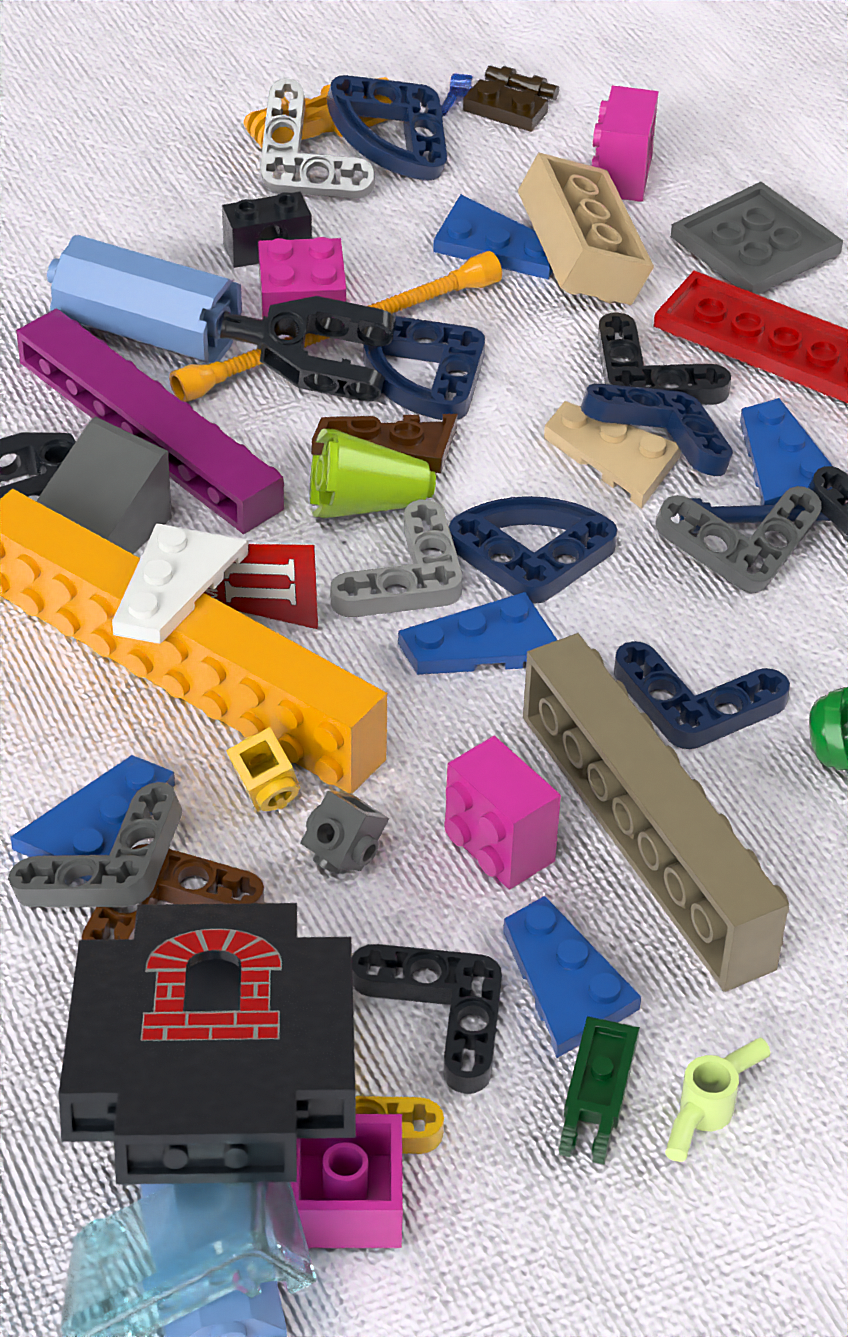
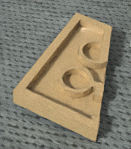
M567 401L563 402L545 424L544 439L580 465L590 464L602 473L601 480L612 488L617 485L621 486L631 494L630 501L641 509L680 458L681 450L675 442L631 425L605 423L591 419L581 411L580 406Z

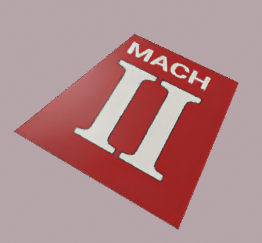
M248 543V555L239 564L233 562L224 571V579L214 590L208 588L204 593L239 612L318 629L315 544Z

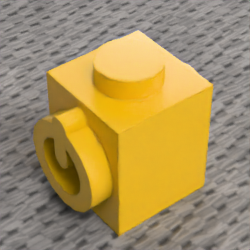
M270 727L256 735L245 738L239 744L226 750L235 773L257 812L260 810L272 811L283 809L299 793L301 787L294 769Z

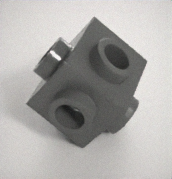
M328 790L321 804L309 815L306 822L307 830L300 844L315 853L313 861L330 872L339 874L341 869L362 871L363 867L369 864L377 854L379 849L378 840L390 818L351 793Z

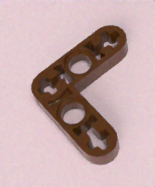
M149 844L137 845V846L133 847L132 849L142 848V847L147 846V845H149ZM169 849L153 891L149 897L139 904H158L159 900L171 904L265 903L264 885L262 880L250 871ZM190 876H200L207 881L205 886L194 890L187 889L180 884L183 879ZM242 893H248V894H250V895H243L242 898H241V900L233 899V898H239ZM96 907L83 930L81 939H109L111 935L110 928L114 929V939H134L137 910L125 914L115 911L113 907Z

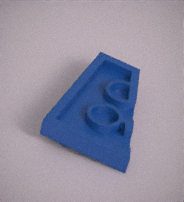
M461 194L434 238L433 252L468 260L470 257L480 253L492 251L497 256L502 269L549 279L553 272L535 230Z
M780 398L741 409L740 425L748 456L752 459L754 467L753 477L761 495L760 505H776L789 488L795 486L808 488L814 473L819 468L833 466Z
M525 592L398 631V645L417 675L473 672L480 664L504 663L505 670L522 669L523 662L527 661V651L557 641V638Z
M130 755L10 837L12 850L28 857L110 855L129 805L136 792L142 787L156 782L168 783L174 787V771ZM87 875L80 878L89 881L92 876Z
M546 896L504 918L503 933L522 978L527 980L535 998L534 1006L540 1020L546 1024L551 1036L550 1044L556 1058L580 1045L587 1016L618 1023L640 1010L641 996Z

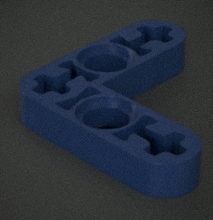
M600 383L590 384L586 389L580 408L591 419L605 423L666 428L694 469L710 476L725 475L733 455V450L705 408L693 396L678 391Z
M638 641L627 642L619 646L615 654L614 676L616 679L624 684L628 694L644 713L648 715L666 739L674 746L682 749L699 748L783 711L788 702L790 682L787 676L775 669H758L703 693L694 695L649 644ZM663 689L672 693L674 697L667 700H659L652 697L649 693L653 690ZM722 703H730L737 706L740 711L734 714H725L720 712L716 706Z

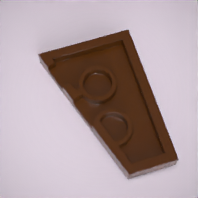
M442 414V421L420 422L419 415H403V420L395 423H381L375 416L321 417L312 438L311 454L322 455L324 443H316L322 429H335L426 461L429 464L430 471L441 474L457 429L458 414Z

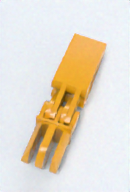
M387 77L375 78V79L389 80ZM326 85L321 89L320 96L312 99L305 98L301 140L313 138L326 132H336L338 136L343 137L336 128L328 110L326 99L330 85ZM284 96V98H281L283 115L289 116V101ZM374 96L380 102L392 103L386 96ZM267 108L249 113L245 116L243 122L246 131L261 148L263 146ZM358 116L367 127L389 120ZM279 127L273 132L272 139L277 143L285 144L291 141L294 132L288 127Z

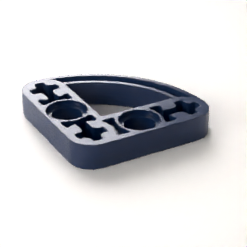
M340 75L331 81L326 99L330 116L338 131L354 149L375 164L406 177L429 181L441 176L447 162V149L440 98L433 88L417 83ZM374 96H386L392 103L380 102ZM421 106L425 108L424 112H420ZM358 116L403 121L406 150L378 136ZM415 128H425L429 130L433 134V136L421 135L416 131ZM429 151L428 161L427 158L423 156L424 152Z
M394 316L396 325L393 340L389 345L376 347L363 344L364 366L380 372L385 377L382 393L390 400L414 413L442 420V414H458L457 420L467 415L485 355V336L483 332L469 326ZM429 338L434 340V342L420 343L415 340ZM385 355L439 363L432 388L423 387L401 375L392 367ZM455 370L464 371L468 374L463 376H454L449 374V372ZM449 392L456 393L452 400H448Z
M536 496L510 497L489 501L458 514L449 524L457 556L511 594L516 595L525 592L533 604L549 600L610 557L615 552L618 531L616 524L611 519L588 507L566 500ZM517 525H541L566 531L533 552L499 528ZM495 554H506L512 560L496 562L490 557ZM559 555H569L574 557L576 561L573 563H560L554 558Z

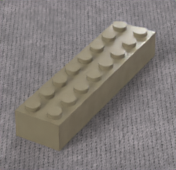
M579 633L527 651L523 705L524 721L722 991L727 992L777 971L787 914L789 913V902L785 892L780 886L773 885L761 869L755 853L742 845L733 833L732 826L727 817L722 813L718 814L708 801L700 782L696 779H691L680 765L675 750L669 745L666 746L656 734L648 715L644 712L640 713L632 703L624 684L619 680L615 681L605 668L599 652L594 648L591 649Z

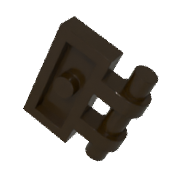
M489 65L485 72V80L479 79L464 96L463 111L532 132L548 113V99L555 101L560 89L557 85L547 83V78L537 75L531 78L518 74L516 69L508 66L498 68Z

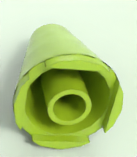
M322 429L316 443H324L322 455H313L310 472V504L319 505L312 512L313 517L325 519L403 509L414 501L433 497L436 487V474L434 471H430L428 462L335 429Z

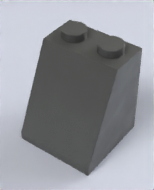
M95 416L79 436L36 502L134 554L150 539L156 523L165 525L172 518L168 451Z

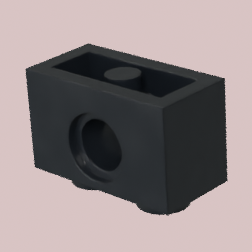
M301 191L293 193L284 192L276 196L253 200L243 199L235 203L222 205L223 245L233 268L259 264L258 241L312 239V214Z

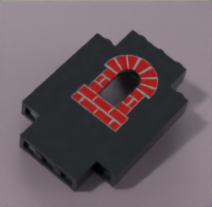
M297 903L137 905L134 939L79 940L58 1092L61 1142L114 1141L116 1185L297 1182V1139L356 1138L351 937H298ZM184 1011H211V1012H184Z

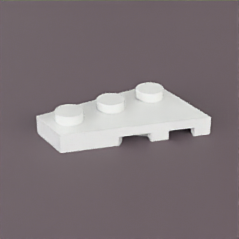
M156 523L112 620L113 635L161 644L195 609L194 602L208 588L214 590L224 579V571L233 562L239 564L248 555V540Z

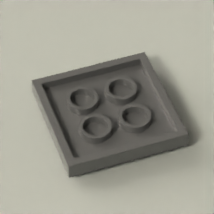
M763 182L754 184L673 223L670 235L672 239L733 285L757 295L841 254L843 246L841 238Z

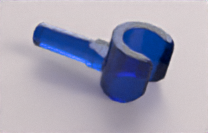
M459 73L451 75L449 92L441 105L443 117L446 116L458 97H464L473 87L471 85L473 75Z

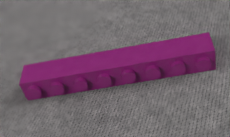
M56 308L16 330L20 364L92 419L96 416L167 450L169 478L242 534H246L284 510V480L276 468L268 466L252 454L245 445L237 443L225 434L217 424L211 423L202 417L187 402L181 401L166 390L159 381L151 379L139 370L132 361L124 359L112 350L105 341L96 338L85 330L78 321L69 318Z

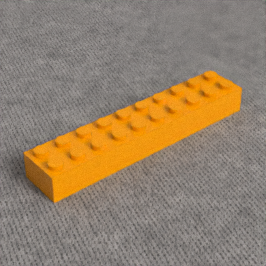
M14 489L0 498L1 597L21 607L28 615L37 616L56 627L62 634L72 636L88 645L99 655L109 657L125 666L134 675L144 677L164 688L171 696L181 698L201 709L208 717L220 720L238 730L246 738L270 727L290 763L298 764L317 775L326 784L335 785L347 793L353 794L386 761L387 692L205 593L194 602L195 609L161 644L113 635L112 620L140 558Z

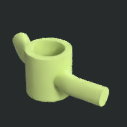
M759 1037L728 1054L725 1058L704 1055L695 1058L688 1064L684 1073L680 1112L674 1120L665 1151L669 1159L677 1162L687 1159L695 1128L701 1131L713 1132L723 1129L730 1123L734 1114L739 1074L771 1055L770 1048L763 1038Z

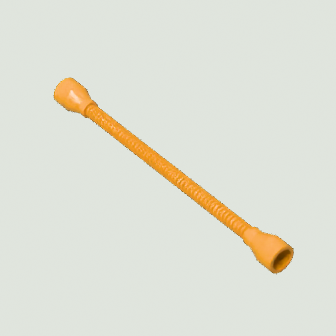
M486 251L470 257L459 269L449 272L448 276L441 277L430 283L417 286L412 290L404 291L368 306L393 314L452 290L484 288L502 279L501 264L492 251ZM308 333L305 336L304 348L330 337ZM289 336L285 337L283 340H291L293 338ZM256 348V350L253 349L223 362L216 361L208 365L190 364L171 371L169 379L172 391L178 399L187 403L203 397L213 386L224 382L227 377L263 364L260 362L261 350Z

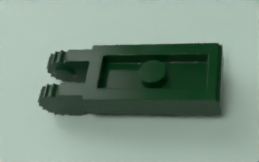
M587 1016L564 1105V1117L566 1118L558 1155L571 1158L578 1141L579 1121L599 1125L598 1134L594 1137L591 1150L593 1156L592 1163L605 1165L613 1128L617 1129L639 1039L640 1027Z

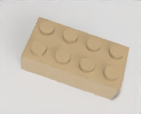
M538 152L517 192L560 288L573 295L581 293L598 297L607 303L619 302L632 305L652 272L654 265L608 171Z

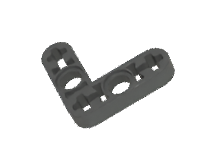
M802 486L789 488L754 534L748 538L692 499L681 495H674L663 501L655 518V525L658 532L665 539L743 591L757 593L763 591L770 584L809 532L821 511V501L818 495L809 488ZM799 504L805 510L792 523L787 518L792 509ZM680 514L684 517V520L679 521L678 524L671 520V517ZM698 525L701 528L697 536L694 537L693 535H691L692 531L694 532L696 526ZM769 531L781 533L787 540V546L775 547L767 541L765 533ZM707 536L721 538L725 542L727 550L723 552L710 550L706 546L704 538ZM758 555L765 559L764 563L754 575L750 574L747 568L751 567Z
M164 782L148 784L136 792L129 805L110 855L32 856L19 861L13 866L8 876L9 883L18 902L28 907H127L143 902L154 889L182 816V807L173 786ZM154 838L149 845L132 849V846L138 841ZM82 876H92L86 883L70 887L74 880Z

